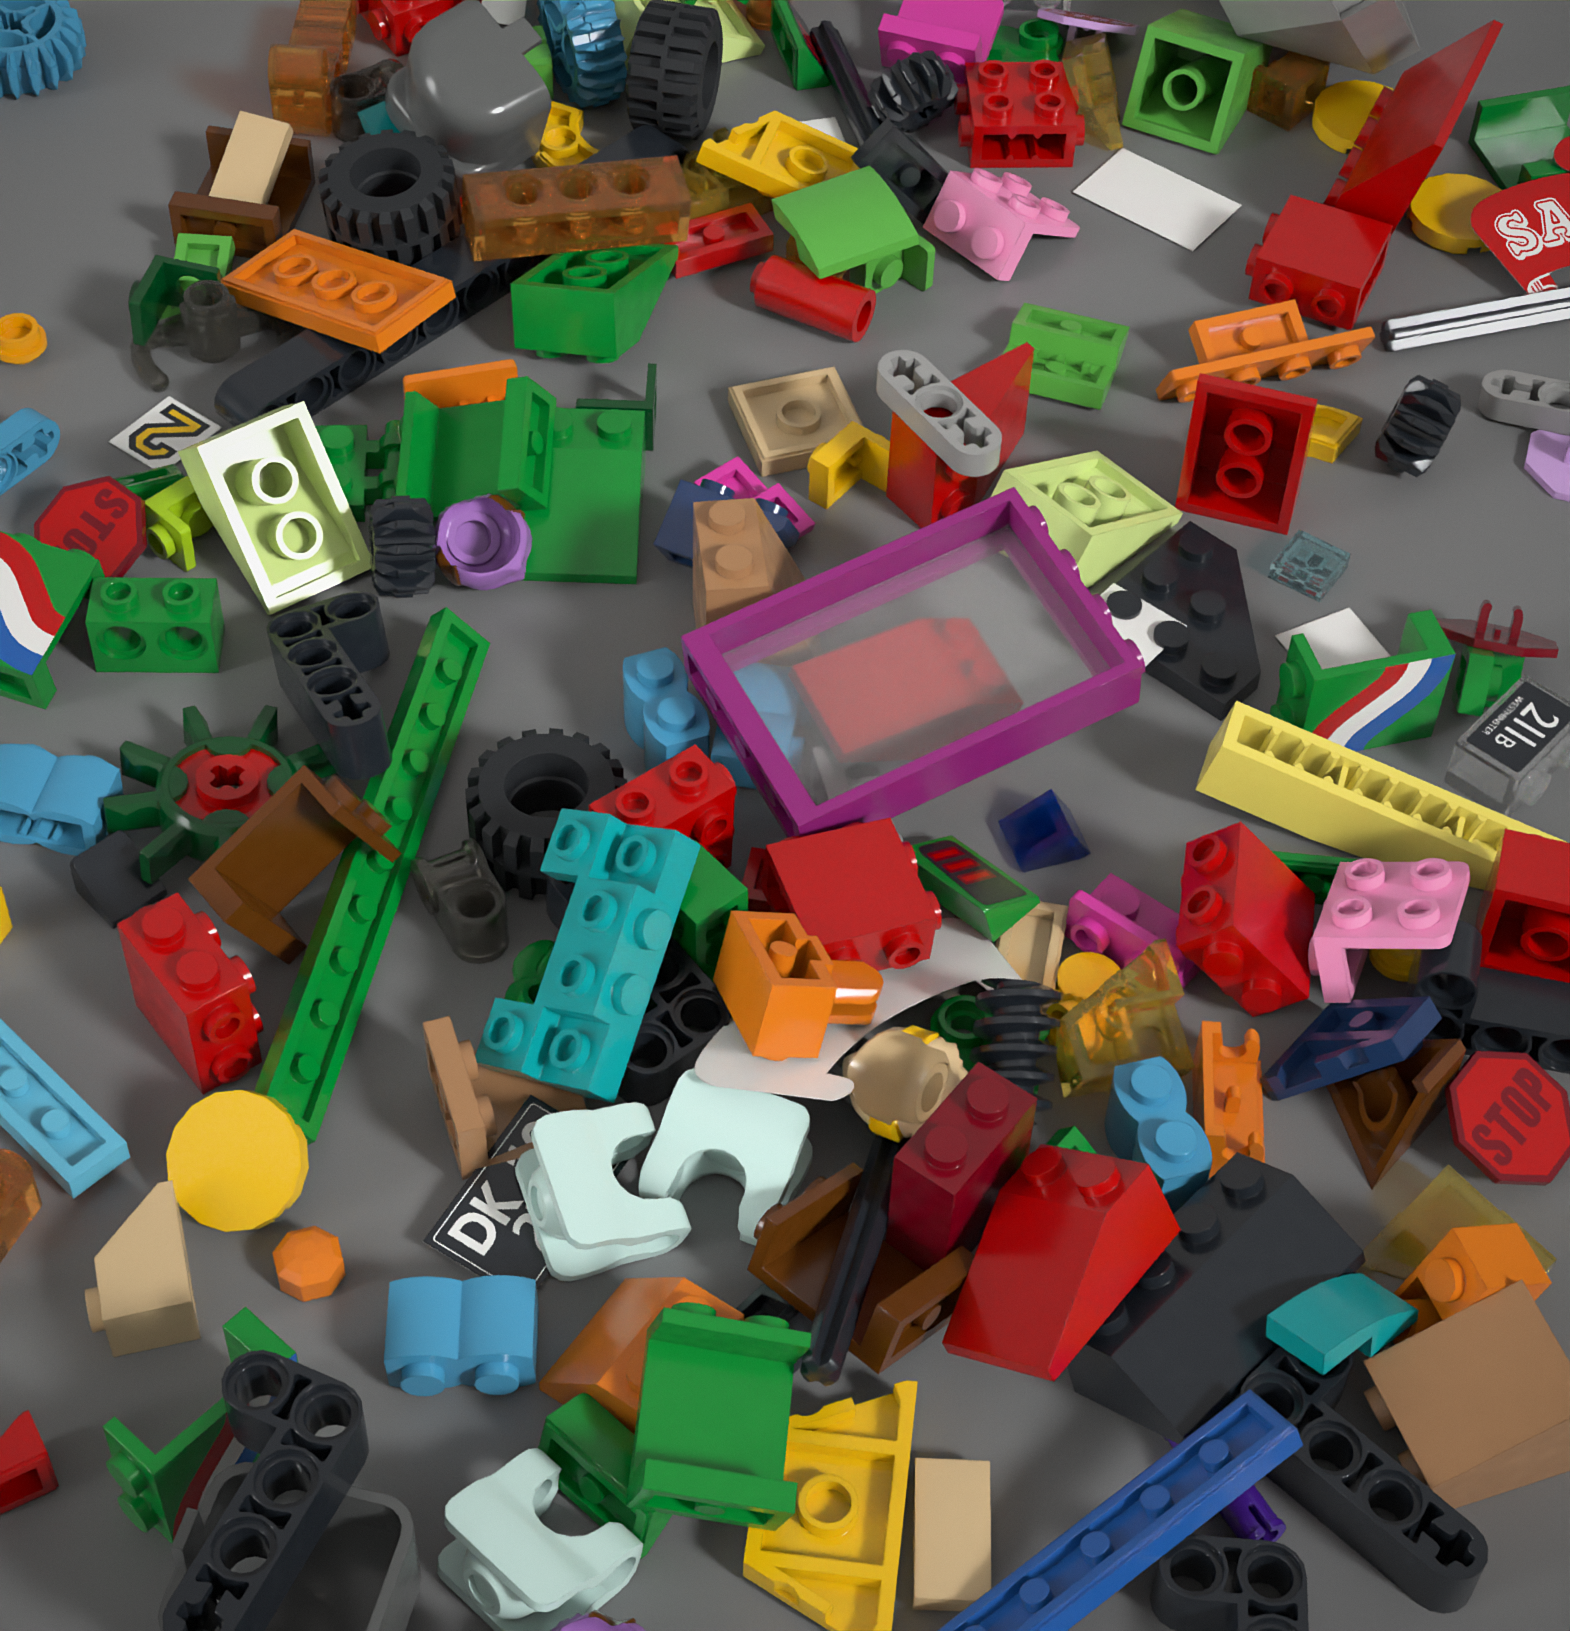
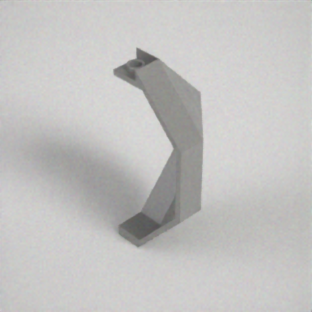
M1219 0L1236 35L1239 37L1370 74H1376L1421 51L1402 0Z

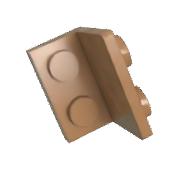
M450 1016L423 1022L428 1071L462 1180L468 1179L475 1169L518 1159L521 1154L534 1148L533 1143L530 1142L488 1160L489 1150L530 1094L559 1112L587 1110L583 1097L529 1079L492 1071L478 1065L475 1057L477 1050H473L469 1039L458 1042Z

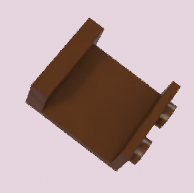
M209 125L205 132L210 168L196 194L175 191L168 204L175 247L178 233L232 236L235 244L234 256L253 258L292 231L316 183L311 140L291 138L269 202L266 205L209 196L233 131L231 128Z
M303 765L188 880L223 922L289 965L307 945L281 916L280 912L357 836L392 863L401 855V852L384 835L392 825L365 798L361 801L335 774L325 782Z
M854 1162L829 1178L825 1176L816 1178L802 1195L785 1206L781 1203L773 1205L761 1217L754 1230V1238L758 1241L747 1270L812 1322L849 1215L848 1210L864 1172ZM883 1239L848 1351L874 1372L880 1374L950 1322L975 1255L961 1245L924 1271Z

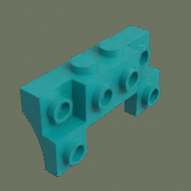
M561 808L540 871L556 880L573 882L575 886L534 1004L495 997L475 1054L477 1064L492 1071L543 1083L586 1098L614 1103L701 845L677 830L631 825L607 813Z

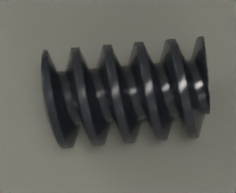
M1006 978L982 979L981 983L994 990L979 993L975 997V1005L979 1010L992 1017L976 1020L972 1025V1032L976 1037L990 1044L974 1047L970 1051L969 1059L974 1064L977 1062L982 1063L1038 1098L1035 1113L1052 1109L1053 1102L1035 1094L1034 1086L1055 1082V1074L1038 1067L1037 1059L1057 1055L1058 1047L1039 1039L1041 1031L1060 1027L1061 1020L1042 1012L1044 1004L1063 1000L1064 993L1033 981Z

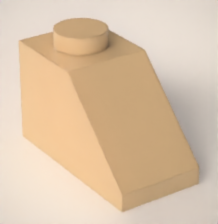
M173 1181L159 1182L94 1257L98 1287L85 1289V1300L91 1330L93 1333L106 1331L113 1357L201 1339L182 1219Z

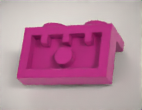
M1110 873L1090 895L1083 890H1078L1070 898L1064 936L1072 940L1083 952L1099 953L1113 960L1120 970L1127 974L1136 985L1152 990L1172 1002L1201 970L1193 961L1188 960L1176 946V927L1179 923V914L1116 875Z

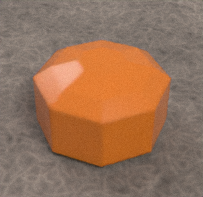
M317 1226L287 1232L272 1252L280 1291L302 1302L330 1296L346 1275L338 1237Z

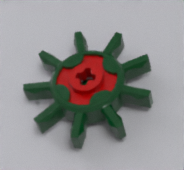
M195 705L183 708L184 743L187 747L178 751L171 758L127 740L120 746L122 775L156 788V791L103 798L107 834L115 833L118 830L126 832L155 827L161 828L162 833L139 851L141 879L152 885L186 855L201 862L208 860L303 765L321 779L337 772L319 744L287 757L274 747L279 735L277 707L265 705L254 720L246 738L235 736L213 738L207 721Z

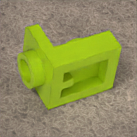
M187 475L145 500L148 527L146 529V538L148 545L160 559L166 560L169 558L184 572H188L196 567L192 539L203 535L214 526L204 511Z

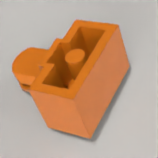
M731 911L713 982L752 1056L763 1057L772 1061H783L789 1057L818 1058L827 1024H871L877 1008L876 1001L880 997L884 984L881 974L865 962L831 960L819 938L806 934L795 913Z

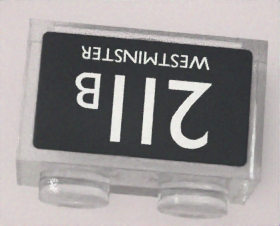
M1524 674L1455 742L1444 783L1477 804L1507 817H1511L1523 803L1533 806L1547 789L1551 775L1558 768L1564 772L1570 768V701Z

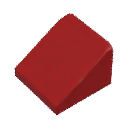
M29 1410L22 1412L0 1437V1515L59 1487L48 1452Z

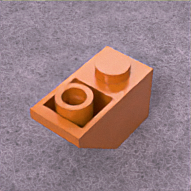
M1508 1223L1452 1228L1393 1293L1419 1310L1418 1320L1393 1339L1394 1344L1396 1345L1520 1280H1523L1535 1301L1552 1282L1518 1224Z

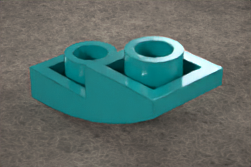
M1362 1273L1346 1274L1321 1282L1301 1292L1268 1314L1266 1337L1320 1374L1325 1375L1356 1349L1371 1358L1418 1320L1419 1310Z

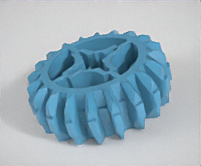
M0 0V98L5 94H14L18 100L25 93H33L39 96V92L42 89L57 90L58 81L73 80V71L82 68V58L86 56L85 47L87 46L82 20L78 17L77 9L71 8L68 0Z
M538 0L537 6L540 13L538 21L540 26L543 25L551 53L553 74L562 91L567 93L569 102H576L581 108L593 106L594 108L609 104V101L620 98V94L624 92L626 85L627 69L625 61L627 55L623 45L625 38L622 36L620 29L621 20L617 18L615 12V2L612 0Z

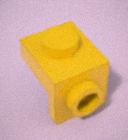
M851 421L829 442L819 444L811 454L807 465V470L810 473L808 499L827 510L860 479L886 492L890 441L882 435L876 434L862 425Z

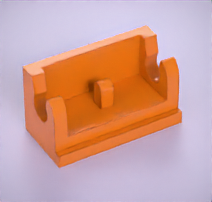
M1202 1021L1192 1062L1193 1118L1202 1127L1210 1143L1212 1166L1209 1178H1211L1237 1152L1265 1163L1262 1083L1259 1080L1262 1077L1261 1061H1258L1260 1037L1255 1029L1247 1030L1242 1045L1228 1047L1223 1045L1221 1022Z

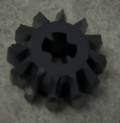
M924 51L921 54L913 52L908 58L898 59L896 64L883 69L882 76L874 79L871 83V90L867 97L872 104L871 109L878 121L883 123L888 118L903 132L913 133L918 127L928 126L929 122L933 119L942 117L943 111L953 105L959 89L948 64L945 65L940 56H937L934 51Z
M1417 375L1410 379L1397 399L1375 442V457L1388 463V467L1400 473L1406 472L1415 477L1425 473L1430 468L1436 455H1438L1451 428L1456 422L1455 419L1461 410L1460 395L1449 390L1448 385L1434 378L1429 380L1421 375Z
M410 495L391 496V499H376L369 512L370 525L368 526L373 587L379 595H394L395 598H413V595L428 594L435 582L436 568L435 528L431 506L425 498H410Z

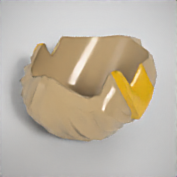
M915 1025L892 1027L877 1033L857 1052L846 1056L842 1062L843 1077L852 1080L854 1083V1089L849 1094L854 1110L868 1124L869 1129L873 1133L899 1143L903 1137H912L968 1074V1071L963 1067V1060L959 1058V1050L956 1043L946 1042L943 1037H939L938 1032L925 1030Z

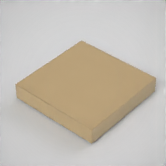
M835 367L728 387L729 406L761 477L807 468L809 458L819 444L829 442L851 421L863 426Z

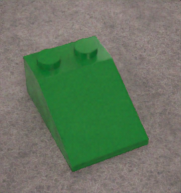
M577 237L511 283L515 348L535 350L536 355L542 358H558L567 354L585 355L586 360L592 363L603 364L617 361L623 353L639 342L678 258V245Z
M556 407L548 508L523 511L525 513L524 520L531 530L532 547L526 563L525 578L521 581L637 584L646 462L645 411Z

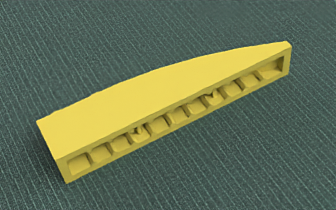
M1238 701L1234 703L1209 745L1195 789L1308 839L1362 858H1372L1382 862H1418L1427 858L1464 862L1469 866L1471 877L1469 887L1485 890L1505 829L1537 834L1545 838L1566 842Z

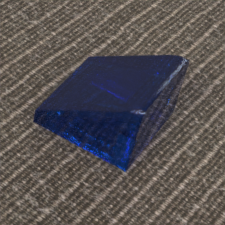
M1052 789L998 821L1014 857L1024 873L1079 860L1091 854L1070 809Z

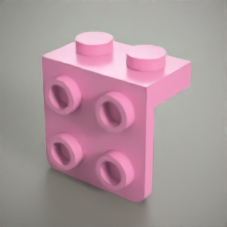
M974 168L972 173L950 170L923 226L925 230L996 280L1010 281L1033 234L1075 238L1080 229L1076 223L1067 218L1070 211L1065 206L1045 197H1042L1040 200L1030 193L1032 185L1025 179L1009 172H1004L1002 177H997L980 168Z
M1372 858L1359 859L1353 862H1340L1327 899L1324 902L1316 929L1311 937L1308 950L1309 969L1312 976H1320L1324 1003H1351L1369 949H1441L1450 945L1471 880L1468 864L1460 861H1446L1440 858H1427L1418 862H1381Z

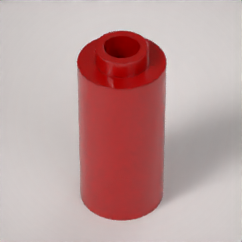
M772 255L766 262H760L754 269L750 280V292L754 294V302L757 307L855 343L860 341L865 335L875 311L876 293L874 290L833 275L819 279L807 266L778 255Z

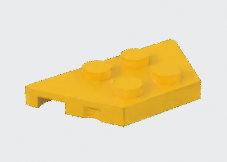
M775 110L760 116L755 123H744L733 128L728 139L717 144L711 138L705 140L696 159L697 163L755 188L762 195L771 198H777L860 169L850 158L859 148Z
M906 1380L894 1384L892 1394L854 1405L852 1397L824 1405L820 1411L813 1415L801 1416L795 1414L789 1416L783 1480L798 1483L795 1514L776 1531L748 1527L743 1560V1576L829 1631H892L918 1381Z

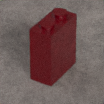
M977 1062L894 1156L885 1242L904 1254L924 1271L961 1245L972 1252L980 1243L999 1190L1021 1167L1023 1160L1028 1156L1038 1098L982 1063Z

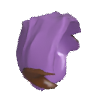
M487 494L454 503L449 507H445L444 511L440 512L435 528L436 565L451 583L456 586L464 585L483 591L496 589L525 578L526 563L532 547V535L527 522L524 520L525 513L516 509L500 495Z

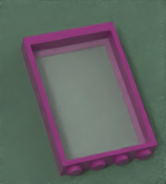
M1015 487L681 636L686 674L787 838L791 836L804 837L840 829L855 822L867 823L900 815L1138 703L1141 678L1145 672V662L1137 645L1129 638L1126 640L1122 638L1113 625L1110 610L1104 599L1097 593L1091 595L1080 579L1079 568L1071 553L1066 549H1058L1049 536L1047 523L1040 510L1034 505L1028 507Z

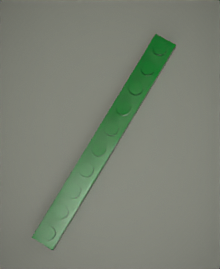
M447 607L430 616L388 729L387 736L393 759L392 763L383 773L370 778L363 799L365 798L392 825L384 835L401 852V855L392 863L358 836L343 850L254 1092L275 1098L288 1109L286 1111L292 1116L295 1124L300 1125L307 1139V1145L316 1141L490 646V642Z

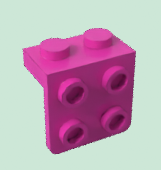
M903 0L898 16L884 13L878 27L882 66L891 67L896 64L898 59H906L913 52L921 54L924 51H934L937 56H940L945 65L948 64L955 77L954 81L963 83L965 62H984L988 59L1004 14L1003 1Z

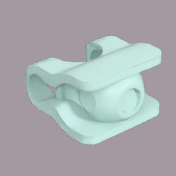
M695 1068L687 1070L678 1079L667 1104L658 1133L642 1166L639 1178V1197L642 1199L671 1197L680 1201L688 1186L700 1177L712 1174L729 1176L740 1182L745 1189L739 1206L738 1229L740 1231V1240L756 1246L758 1240L754 1238V1230L761 1217L773 1205L781 1203L785 1206L793 1201L812 1163L813 1147L808 1138H806L810 1130V1115L806 1108L799 1103L771 1093L712 1086L697 1077Z
M631 1102L596 1110H570L548 1114L537 1120L531 1132L534 1148L521 1154L515 1167V1173L547 1269L551 1276L559 1281L570 1282L587 1278L622 1264L667 1253L677 1247L692 1229L684 1206L680 1201L671 1197L642 1199L634 1196L619 1185L613 1174L612 1165L634 1158L649 1146L653 1134L656 1132L650 1112L644 1104Z
M538 1448L522 1452L494 1474L470 1484L453 1496L445 1506L444 1525L456 1539L447 1545L438 1556L437 1574L494 1631H550L560 1621L567 1618L571 1619L577 1613L584 1615L586 1612L591 1613L593 1610H598L628 1584L637 1569L644 1544L621 1523L608 1522L587 1535L572 1537L557 1534L544 1526L539 1518L549 1509L558 1491L559 1473L562 1468Z

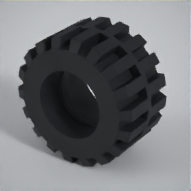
M664 0L649 1L635 29L627 70L626 105L633 130L647 124L671 137L698 140L702 135L714 109L722 66L723 32L719 14L715 8Z
M393 129L381 130L380 134L375 135L366 133L358 136L359 140L355 142L347 141L339 146L340 152L330 154L325 160L326 168L320 169L318 176L320 185H318L330 241L411 266L456 239L461 233L460 225L463 224V214L453 160L449 159L448 151L443 145L436 146L435 139L427 135L416 137V133L409 130L393 133Z
M549 728V734H537L536 729L522 731V738L514 740L508 736L498 741V750H486L478 758L479 767H474L470 770L467 777L468 788L465 789L472 858L478 860V869L484 877L495 876V886L505 892L516 888L519 889L520 898L533 900L535 894L546 895L548 875L541 872L540 869L559 816L542 818L530 816L531 814L540 811H561V808L589 811V804L627 783V779L624 778V768L618 759H610V750L602 743L591 746L589 744V736L578 732L571 737L564 735L563 729Z

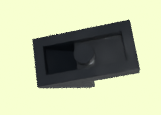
M886 118L850 157L860 169L870 165L886 182L901 205L924 225L949 173L911 135H906L891 120Z

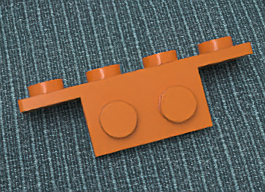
M1295 299L1197 320L1193 322L1188 331L1199 364L1170 371L1155 390L1159 401L1177 397L1178 402L1186 403L1194 401L1200 373L1256 385L1261 381V378L1279 375L1280 380L1294 379L1308 373L1312 367L1329 364L1330 369H1340L1359 361L1362 358L1361 353L1375 339L1372 327H1366L1309 340Z

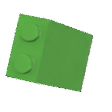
M1180 9L1149 24L1122 125L1212 154H1219L1261 88L1273 46L1239 37L1236 35L1231 23L1186 9Z

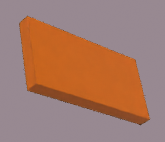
M293 229L221 279L222 297L225 300L379 354L456 298L452 280L297 229Z

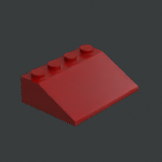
M1494 19L1405 70L1394 90L1386 86L1383 87L1369 113L1376 117L1377 120L1368 116L1354 142V145L1362 148V150L1354 146L1352 147L1338 173L1339 176L1347 180L1344 181L1338 177L1336 178L1323 202L1324 205L1393 225L1391 235L1393 234L1443 150L1501 31L1502 23Z

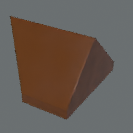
M1460 1039L1423 1040L1422 1048L1405 1061L1326 1085L1371 1190L1447 1105L1444 1089L1459 1071L1466 1052V1048Z

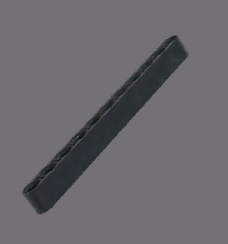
M647 124L639 126L411 265L410 267L452 280L456 298L379 354L317 331L306 329L227 378L217 390L214 398L216 413L235 427L279 407L304 401L310 416L313 417L510 293L512 282L577 237L597 238L677 188L688 176L691 169V152L688 148L655 127Z

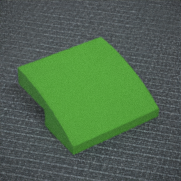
M870 165L771 199L775 219L796 239L799 259L819 279L919 244L918 233L901 203L886 182Z
M1024 302L1012 322L1009 343L1003 354L1028 342L1034 348L1030 394L1101 410L1118 368L1130 327Z

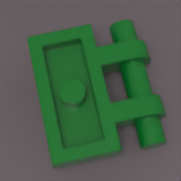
M400 420L389 421L385 425V434L379 440H369L367 425L315 426L356 522H365L366 505H373L376 499H391V496H396L394 476L399 465L401 445L399 433ZM368 469H383L378 476H367Z

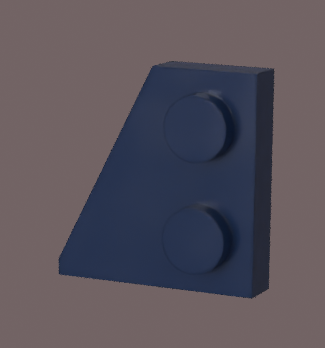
M1430 996L1352 1000L1351 1003H1330L1259 1080L1271 1100L1280 1101L1405 1061L1422 1048L1423 1039L1442 1017Z

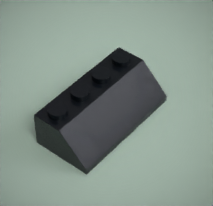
M1238 1152L1173 1214L1181 1229L1067 1366L1076 1393L1178 1444L1222 1411L1240 1393L1247 1377L1279 1347L1278 1344L1266 1337L1268 1314L1301 1292L1321 1282L1346 1274H1354L1366 1262L1363 1250L1293 1174Z

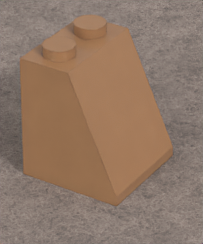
M755 498L693 502V609L696 629L806 580ZM819 635L756 664L792 669V667L822 657Z
M1523 1280L1363 1361L1375 1383V1386L1363 1391L1384 1431L1397 1426L1409 1449L1397 1454L1401 1465L1454 1509L1570 1471V1361Z

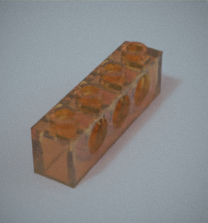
M677 155L463 175L462 219L473 261L687 241L692 201Z

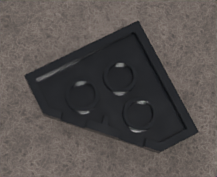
M1189 521L1116 582V585L1125 590L1110 594L1106 604L1112 616L1122 620H1130L1136 618L1141 613L1142 599L1181 622L1164 621L1155 627L1153 639L1163 650L1145 667V672L1222 721L1236 701L1242 703L1258 688L1261 669L1237 549Z

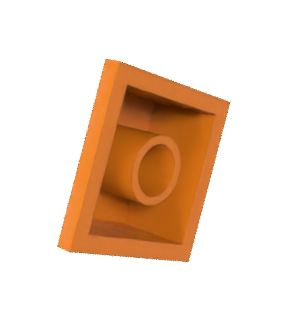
M685 1277L625 1278L540 1380L539 1390L562 1405L578 1394L587 1393L635 1435L647 1329L664 1307L671 1308L677 1303L690 1302L714 1308L717 1317L744 1321V1314Z

